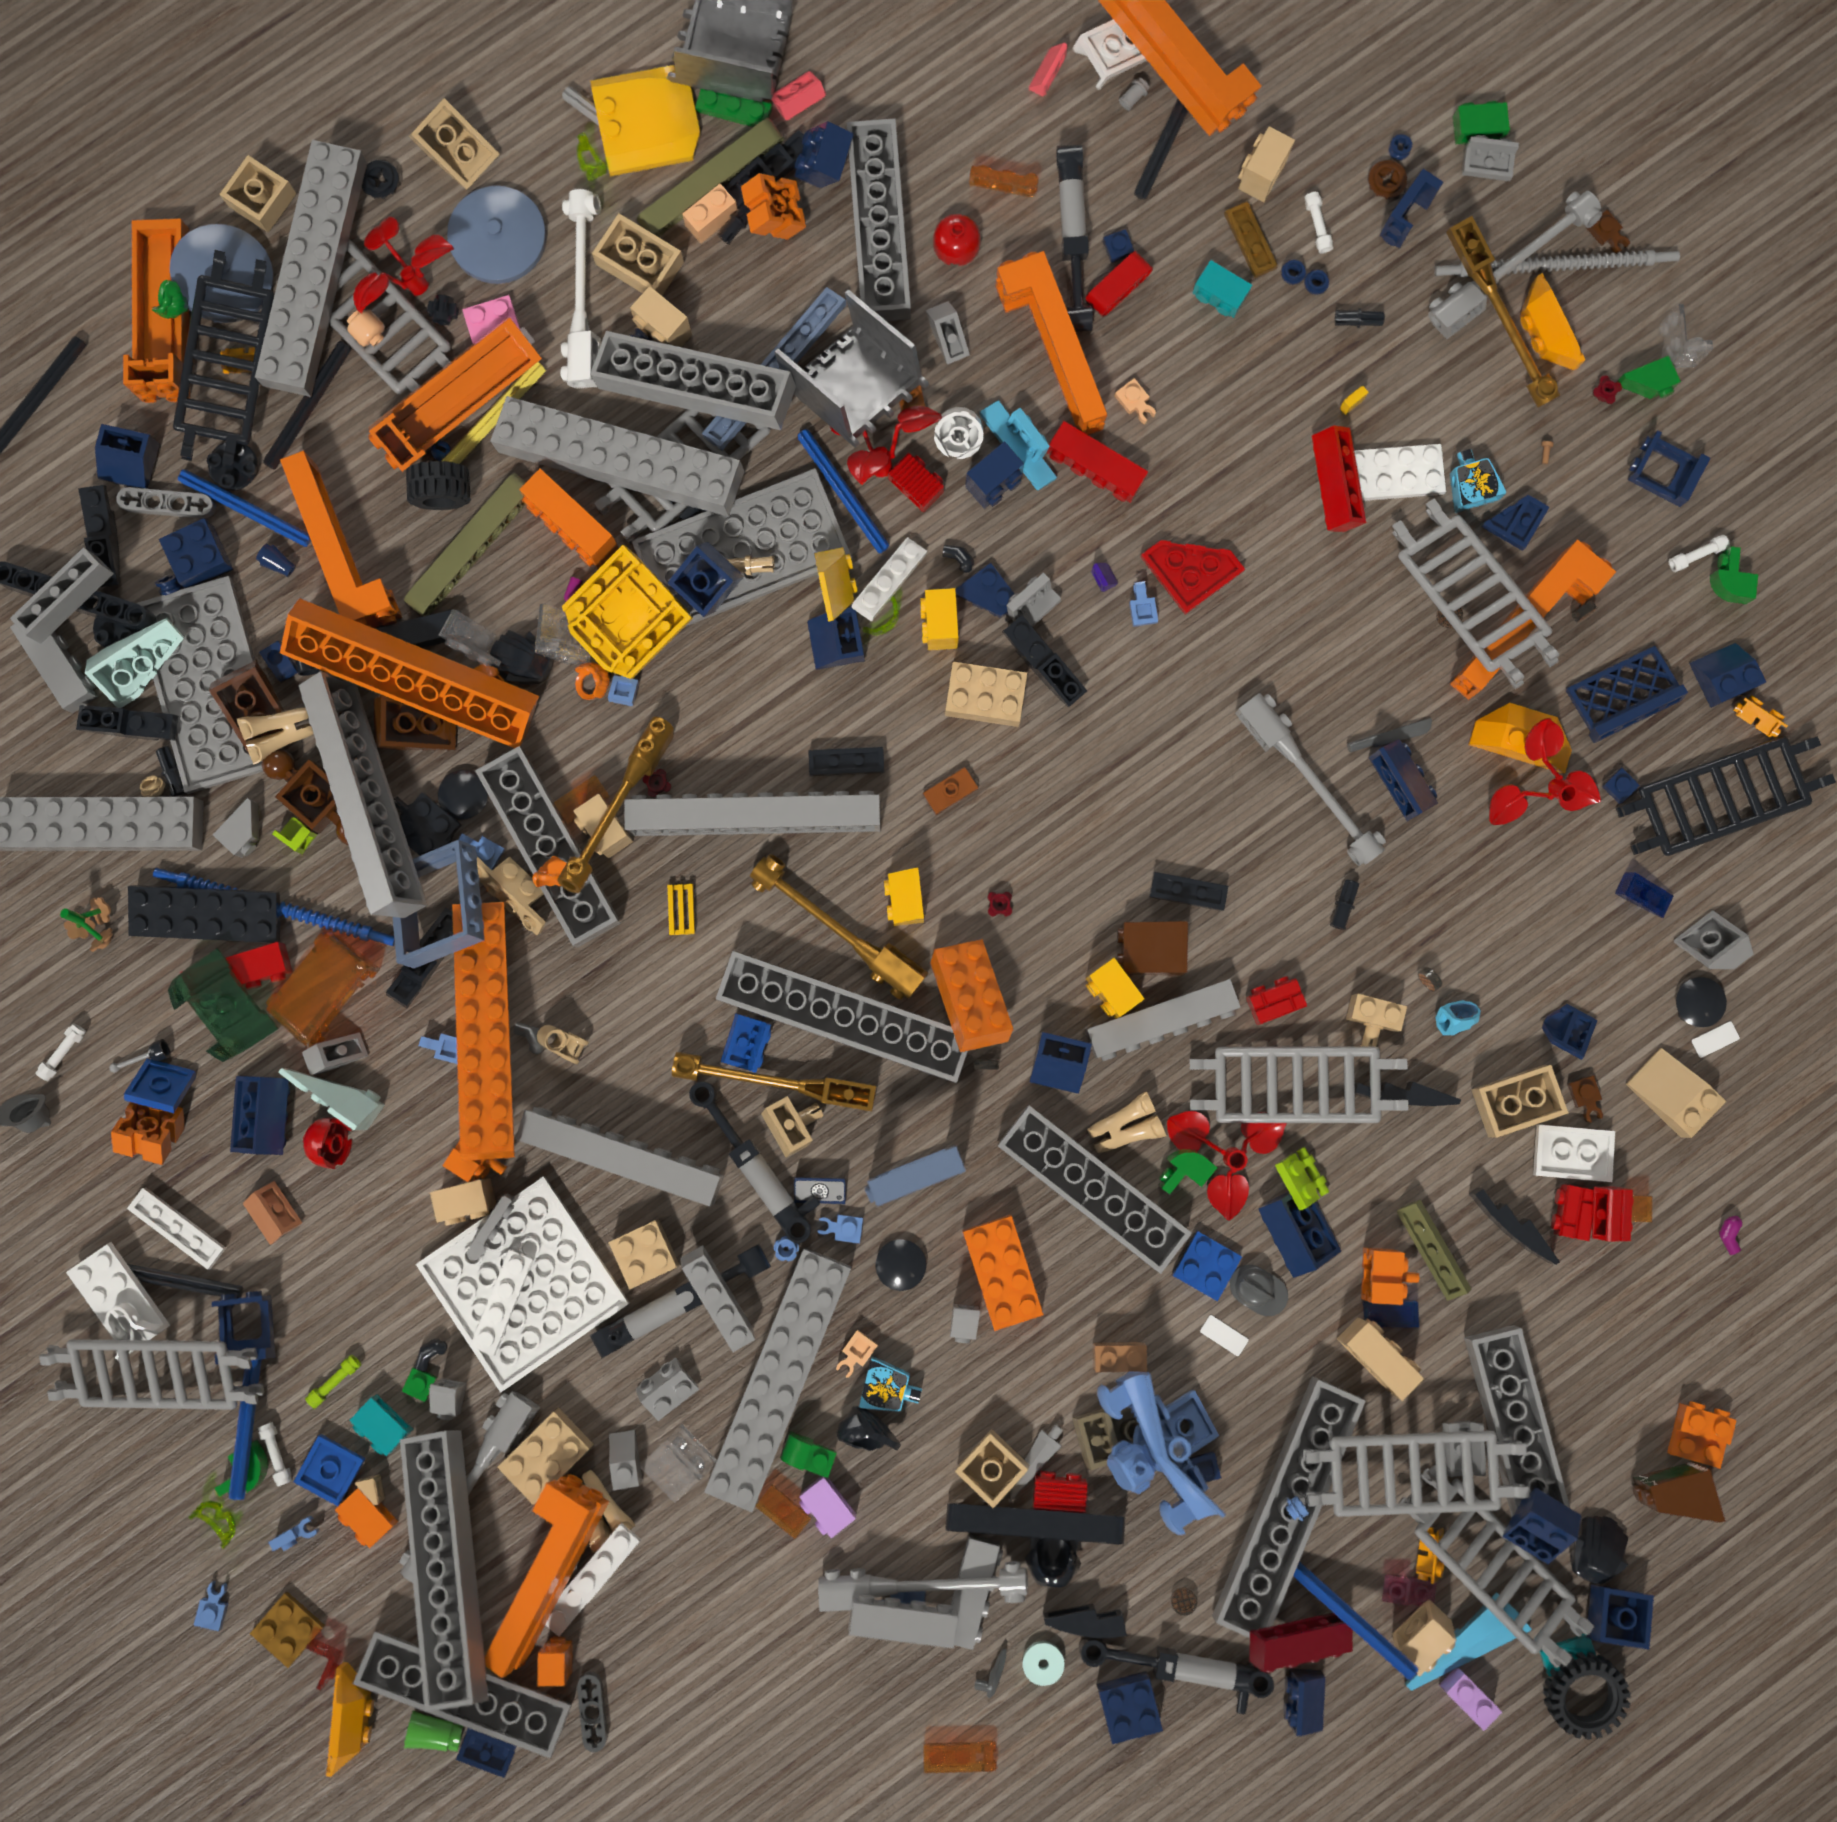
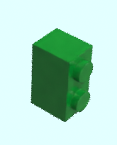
M1489 101L1485 104L1468 102L1458 106L1453 115L1455 145L1467 144L1471 137L1479 135L1494 140L1505 139L1510 131L1507 102Z

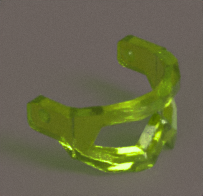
M585 132L577 136L579 141L577 159L581 170L587 172L586 179L593 181L607 174L608 171L604 162L600 161L589 143ZM590 151L596 165L585 164L582 152Z
M894 596L890 599V602L893 604L894 613L889 621L876 629L863 627L862 631L864 633L878 636L886 634L894 628L899 618V608Z
M207 1501L201 1503L191 1512L188 1518L192 1520L194 1517H197L210 1525L222 1542L220 1547L224 1549L236 1534V1523L230 1511L221 1512L222 1504L219 1502ZM205 1508L215 1509L214 1519H226L229 1531L223 1533L211 1518L202 1514V1511Z

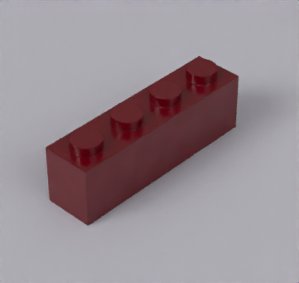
M1335 1613L1250 1631V1662L1266 1673H1272L1276 1669L1284 1667H1297L1301 1663L1319 1662L1320 1659L1327 1657H1340L1344 1653L1353 1652V1630Z

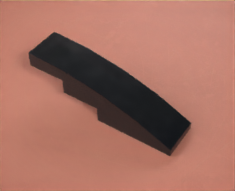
M800 130L795 132L782 145L778 143L762 158L758 156L724 186L725 190L736 201L737 208H740L744 203L741 186L757 174L774 176L776 182L795 169V162L802 153L804 146L802 145L804 134Z
M447 908L444 909L420 940V948L453 935L452 911ZM444 957L416 968L403 965L400 969L401 973L388 988L386 995L407 1009Z
M1387 1082L1381 1083V1100H1408V1105L1411 1106L1459 1105L1461 1099L1416 1082H1407L1405 1089ZM1355 1083V1094L1370 1099V1087L1361 1083Z
M1476 1188L1469 1193L1484 1214L1512 1240L1547 1263L1554 1265L1560 1263L1530 1219L1522 1218L1518 1221L1507 1204L1499 1203L1495 1206L1482 1188Z

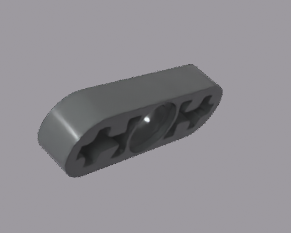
M590 1671L584 1673L579 1679L577 1692L583 1745L590 1752H598L605 1746L608 1733L602 1679L599 1674ZM587 1679H591V1683H596V1686L592 1689L593 1698L585 1701L584 1698L589 1697V1689L583 1685L587 1682ZM587 1706H597L600 1711L599 1716L594 1719L589 1718L585 1713ZM601 1723V1725L596 1727V1735L602 1738L598 1744H594L593 1740H589L593 1734V1726L587 1727V1725Z

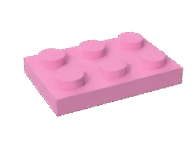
M509 295L462 309L473 344L508 316L521 331Z

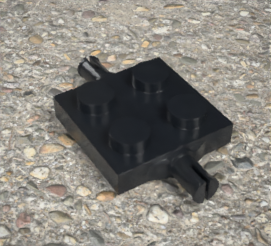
M421 792L416 800L409 805L398 796L394 798L396 809L402 813L399 819L407 844L419 856L451 843L454 834L462 825L424 792Z

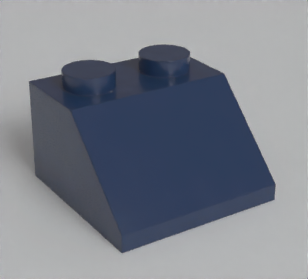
M1736 643L1689 663L1710 708L1767 683L1757 661Z

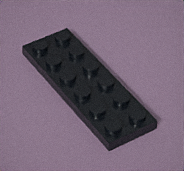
M130 885L128 886V936L266 943L280 942V892Z

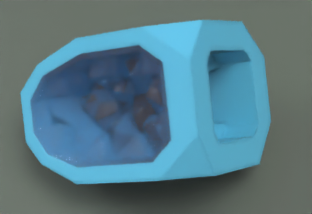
M1461 1000L1448 1003L1440 1007L1435 1017L1437 1028L1443 1035H1456L1478 1023L1481 1010L1475 1003Z

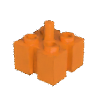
M759 173L741 186L744 204L751 211L747 214L751 233L765 236L771 233L773 237L788 240L806 227L803 209L797 207V201L800 200L797 181L781 178L775 182L774 176Z
M130 1102L125 1109L126 1118L120 1117L111 1131L113 1152L133 1157L137 1153L142 1154L143 1160L163 1165L171 1152V1142L176 1143L185 1129L183 1108L178 1107L174 1113Z
M460 1141L442 1165L467 1182L477 1181L480 1178L485 1179L491 1169L502 1175L507 1168L506 1165L496 1159L462 1161Z
M1363 1248L1362 1268L1364 1269L1361 1299L1370 1303L1403 1305V1299L1407 1298V1284L1402 1282L1418 1283L1420 1279L1419 1273L1407 1272L1408 1258L1405 1257V1252L1394 1249Z

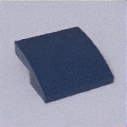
M467 1728L456 1760L505 1778L517 1746Z

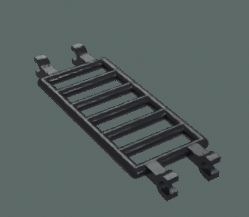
M215 250L211 276L200 275L197 278L173 428L175 431L184 432L180 454L182 456L181 459L192 461L196 435L226 441L222 460L223 468L233 470L237 444L248 445L251 440L260 383L255 378L274 300V292L263 288L267 268L266 261L256 259L252 286L222 279L226 256L225 252ZM209 286L263 298L261 313L205 301L206 288ZM204 310L258 322L257 337L200 325L202 312ZM203 335L255 347L253 361L196 349L198 336ZM197 359L251 371L249 386L192 374L194 360ZM190 384L247 395L245 410L188 398ZM186 408L242 419L241 434L184 423Z
M1780 736L1641 786L1639 788L1641 800L1616 808L1619 818L1646 809L1656 834L1654 838L1630 846L1633 855L1660 846L1665 856H1671L1811 805L1812 798L1809 792L1836 783L1833 773L1805 783L1795 755L1821 746L1818 736L1792 746L1786 736ZM1779 747L1800 799L1789 803L1786 802L1767 754L1768 751ZM1756 755L1777 807L1766 811L1762 808L1744 763L1745 759ZM1731 764L1735 766L1754 814L1744 819L1739 817L1720 769ZM1711 772L1730 820V824L1719 828L1716 826L1697 778ZM1684 781H1688L1707 832L1697 836L1693 835L1674 786ZM1664 789L1684 838L1683 841L1670 844L1651 793Z

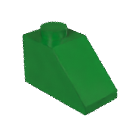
M1668 355L1624 373L1616 382L1621 383L1623 389L1648 399L1660 396L1662 399L1675 392L1674 388L1681 381Z

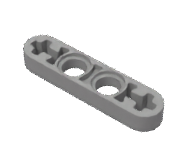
M126 487L121 489L116 497L118 505L125 511L132 513L208 519L216 511L214 501L207 495L198 493ZM131 495L135 499L141 500V504L138 501H130L128 505L125 499L130 498ZM153 496H158L160 504L156 508H149V499ZM178 498L184 499V507L180 510H174L173 502ZM204 501L208 508H203L202 512L198 507L192 506L191 502L195 505H203Z

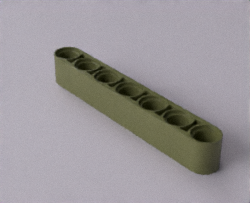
M769 118L764 119L637 216L636 221L642 228L660 237L683 219L682 214L719 184L723 187L726 186L758 156L762 158L778 143L781 144L784 141V137Z
M513 473L503 482L406 594L404 602L422 617L430 615L523 509L525 504L521 500L523 495L519 489L526 481L516 473Z

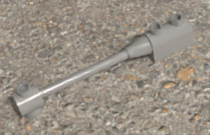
M1577 191L1573 192L1566 200V216L1493 272L1496 284L1499 282V279L1572 223L1578 227L1584 224L1587 228L1595 225L1602 216L1601 205L1597 197L1590 191H1585L1581 195ZM1475 281L1467 282L1464 286L1460 282L1454 284L1448 292L1451 296L1444 301L1438 297L1430 304L1429 319L1446 339H1449L1486 310L1487 297Z
M1261 693L1257 694L1241 706L1235 714L1265 752L1274 746L1291 763L1296 765L1355 841L1349 845L1351 848L1347 850L1350 858L1358 866H1361L1363 863L1365 865L1385 850L1382 846L1386 843L1384 837L1378 831L1372 834L1369 830L1363 834L1301 757L1302 754L1289 729L1292 725L1290 719L1284 713L1278 716L1273 709L1276 706V702L1269 694H1266L1264 697Z
M511 1391L509 1395L503 1393L496 1403V1406L500 1408L496 1417L490 1415L484 1422L482 1427L486 1430L484 1440L477 1456L476 1464L466 1479L468 1495L484 1469L493 1462L501 1451L509 1453L516 1449L540 1410V1406L515 1391ZM407 1550L399 1561L403 1565L400 1573L404 1578L413 1583L410 1550Z
M1017 1561L1006 1562L1005 1569L999 1570V1577L898 1581L872 1576V1574L866 1575V1569L855 1568L850 1570V1575L840 1576V1570L838 1569L824 1571L825 1576L819 1577L818 1582L820 1612L851 1610L852 1597L859 1598L860 1594H868L878 1598L898 1594V1592L1000 1588L1001 1596H1004L1007 1603L1023 1602L1026 1600L1025 1595H1028L1027 1568H1021L1020 1562Z

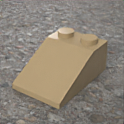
M445 98L409 135L433 161L466 190L499 155Z
M1662 1048L1626 1083L1681 1138H1692L1726 1102L1707 1082Z

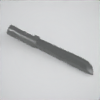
M1424 719L1347 744L1349 752H1354L1370 746L1375 748L1383 744L1392 743L1398 739L1404 740L1424 735L1430 730L1432 719Z

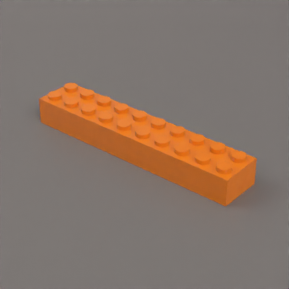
M300 598L287 615L280 654L512 748L521 746L534 715L539 699L538 695Z
M504 902L482 903L485 940L454 952L459 1130L462 1161L515 1158ZM452 904L453 935L463 931L461 904Z

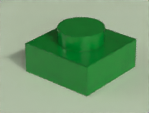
M413 1367L402 1392L426 1402L430 1395V1385L436 1382L438 1377Z

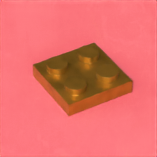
M287 1591L250 1632V1635L289 1668L325 1625Z

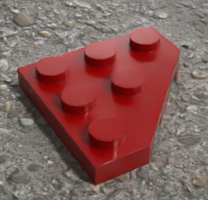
M1160 540L1142 553L1140 557L1184 615H1186L1245 571V568L1231 550L1221 548L1218 550L1205 548L1206 546L1183 545Z

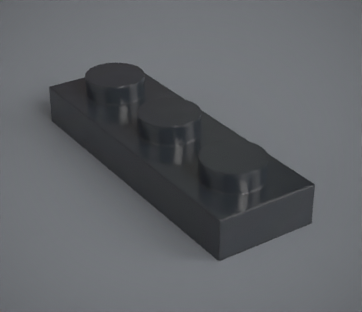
M883 747L808 750L809 776L884 773Z
M1154 872L1149 897L1224 911L1229 886Z

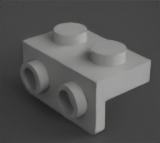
M1481 135L1471 137L1465 146L1462 175L1510 181L1513 177L1515 153L1519 149V143L1512 142L1510 139H1488L1486 136Z
M1042 573L1039 577H1033L1020 594L1015 593L1008 600L1006 605L1008 615L1013 621L1020 615H1023L1033 627L1061 602V598L1052 589L1050 579Z
M677 1358L663 1364L660 1370L650 1378L643 1380L636 1388L640 1402L658 1421L699 1390L697 1383L686 1373Z
M1472 1421L1442 1423L1443 1432L1484 1431L1482 1423ZM1485 1441L1471 1442L1473 1475L1485 1476ZM1460 1442L1445 1443L1447 1476H1462Z

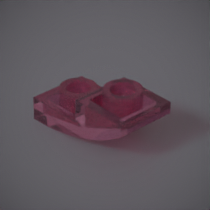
M1385 1574L1382 1601L1406 1606L1408 1604L1421 1606L1428 1600L1434 1603L1437 1582L1431 1584V1579L1424 1581L1418 1579V1577Z

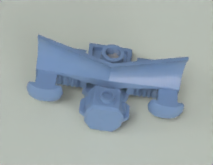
M1129 1371L1115 1380L1117 1386L1110 1390L1101 1384L1098 1387L1097 1395L1104 1411L1115 1419H1122L1123 1416L1120 1411L1129 1406L1132 1409L1131 1412L1134 1413L1133 1417L1137 1418L1136 1422H1139L1135 1427L1133 1444L1122 1440L1112 1447L1111 1454L1108 1455L1107 1465L1117 1484L1124 1490L1140 1494L1150 1487V1481L1154 1478L1155 1471L1163 1472L1170 1481L1169 1484H1172V1488L1175 1489L1174 1493H1177L1179 1501L1171 1506L1167 1501L1163 1500L1160 1503L1159 1510L1166 1526L1177 1535H1184L1183 1527L1193 1520H1200L1212 1515H1220L1222 1518L1226 1516L1225 1512L1204 1493L1209 1488L1198 1467L1193 1466L1189 1459L1191 1454L1219 1436L1195 1390L1188 1391L1165 1407L1159 1395H1154L1149 1372ZM1183 1419H1186L1190 1424L1189 1431L1185 1434L1180 1430V1423Z

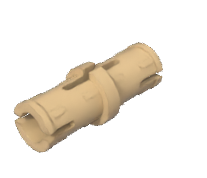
M746 555L745 558L727 559L740 573H746L747 576L759 572L772 573L775 570L773 556L752 558L751 555Z

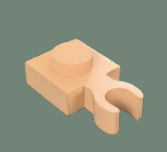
M1135 378L1115 392V398L1130 415L1136 411L1141 423L1146 424L1147 419L1143 416L1145 412H1149L1153 418L1155 417V409L1145 403L1149 400V395Z
M857 1329L842 1350L848 1356L837 1364L836 1370L838 1371L840 1366L846 1364L850 1370L845 1377L851 1376L855 1363L857 1362L863 1367L878 1344Z

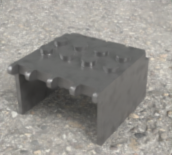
M695 0L693 10H683L682 16L690 19L687 32L678 31L677 38L685 41L683 48L674 47L672 60L675 62L676 73L669 72L667 80L762 102L763 98L772 99L776 85L775 79L778 77L781 64L780 58L783 56L787 39L785 36L788 35L791 18L789 16L792 15V0Z
M847 290L845 296L854 326L841 336L843 343L839 339L833 342L823 351L825 358L819 354L805 366L807 373L780 349H776L774 352L779 368L791 372L796 384L794 395L856 448L860 444L857 440L858 436L865 430H868L870 433L875 432L876 428L873 424L884 414L891 418L894 415L891 408L902 399L909 403L913 399L910 392L919 385L925 389L929 386V383L921 375L915 344L851 291Z

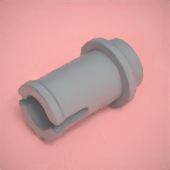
M1142 78L1133 80V85L1119 99V103L1128 111L1131 110L1133 105L1142 96L1148 94L1149 85Z

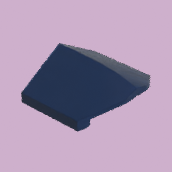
M1566 1004L1546 1016L1542 1029L1551 1044L1582 1060L1598 1020Z

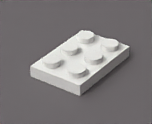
M1536 1125L1533 1175L1612 1182L1615 1131Z

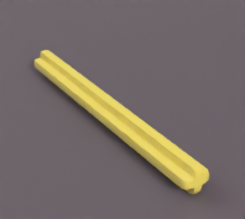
M537 362L524 372L442 461L460 464L497 424L506 396L520 399L545 373V368Z

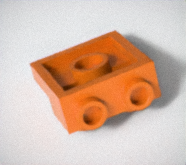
M1690 1401L1689 1405L1679 1403L1667 1453L1721 1469L1726 1445H1731L1737 1420L1730 1418V1412L1715 1408L1713 1413L1706 1411V1405L1693 1401Z

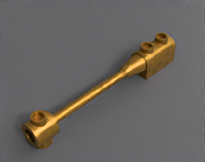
M1473 216L1452 226L1446 234L1468 276H1471L1485 295H1488L1533 381L1526 387L1537 408L1560 396L1558 385L1551 378L1550 374L1541 376L1497 292V285L1491 268L1495 258Z
M661 717L651 718L628 758L623 783L580 857H570L557 879L558 883L566 890L580 893L584 888L587 879L593 871L588 862L629 791L644 775L651 777L673 739L674 728L667 720Z
M769 854L767 858L763 857L750 874V877L754 879L751 885L756 890L764 892L767 889L770 892L774 887H777L852 945L853 949L869 966V969L873 971L870 977L875 982L883 984L886 981L892 986L891 994L900 1000L904 996L909 999L929 974L926 970L891 943L880 949L866 940L856 937L781 879L785 873L783 869L786 865L778 857Z
M681 1052L675 1053L672 1077L697 1081L699 1074L796 1090L799 1093L820 1100L821 1103L866 1111L873 1110L876 1086L832 1078L798 1081L701 1064L702 1056Z

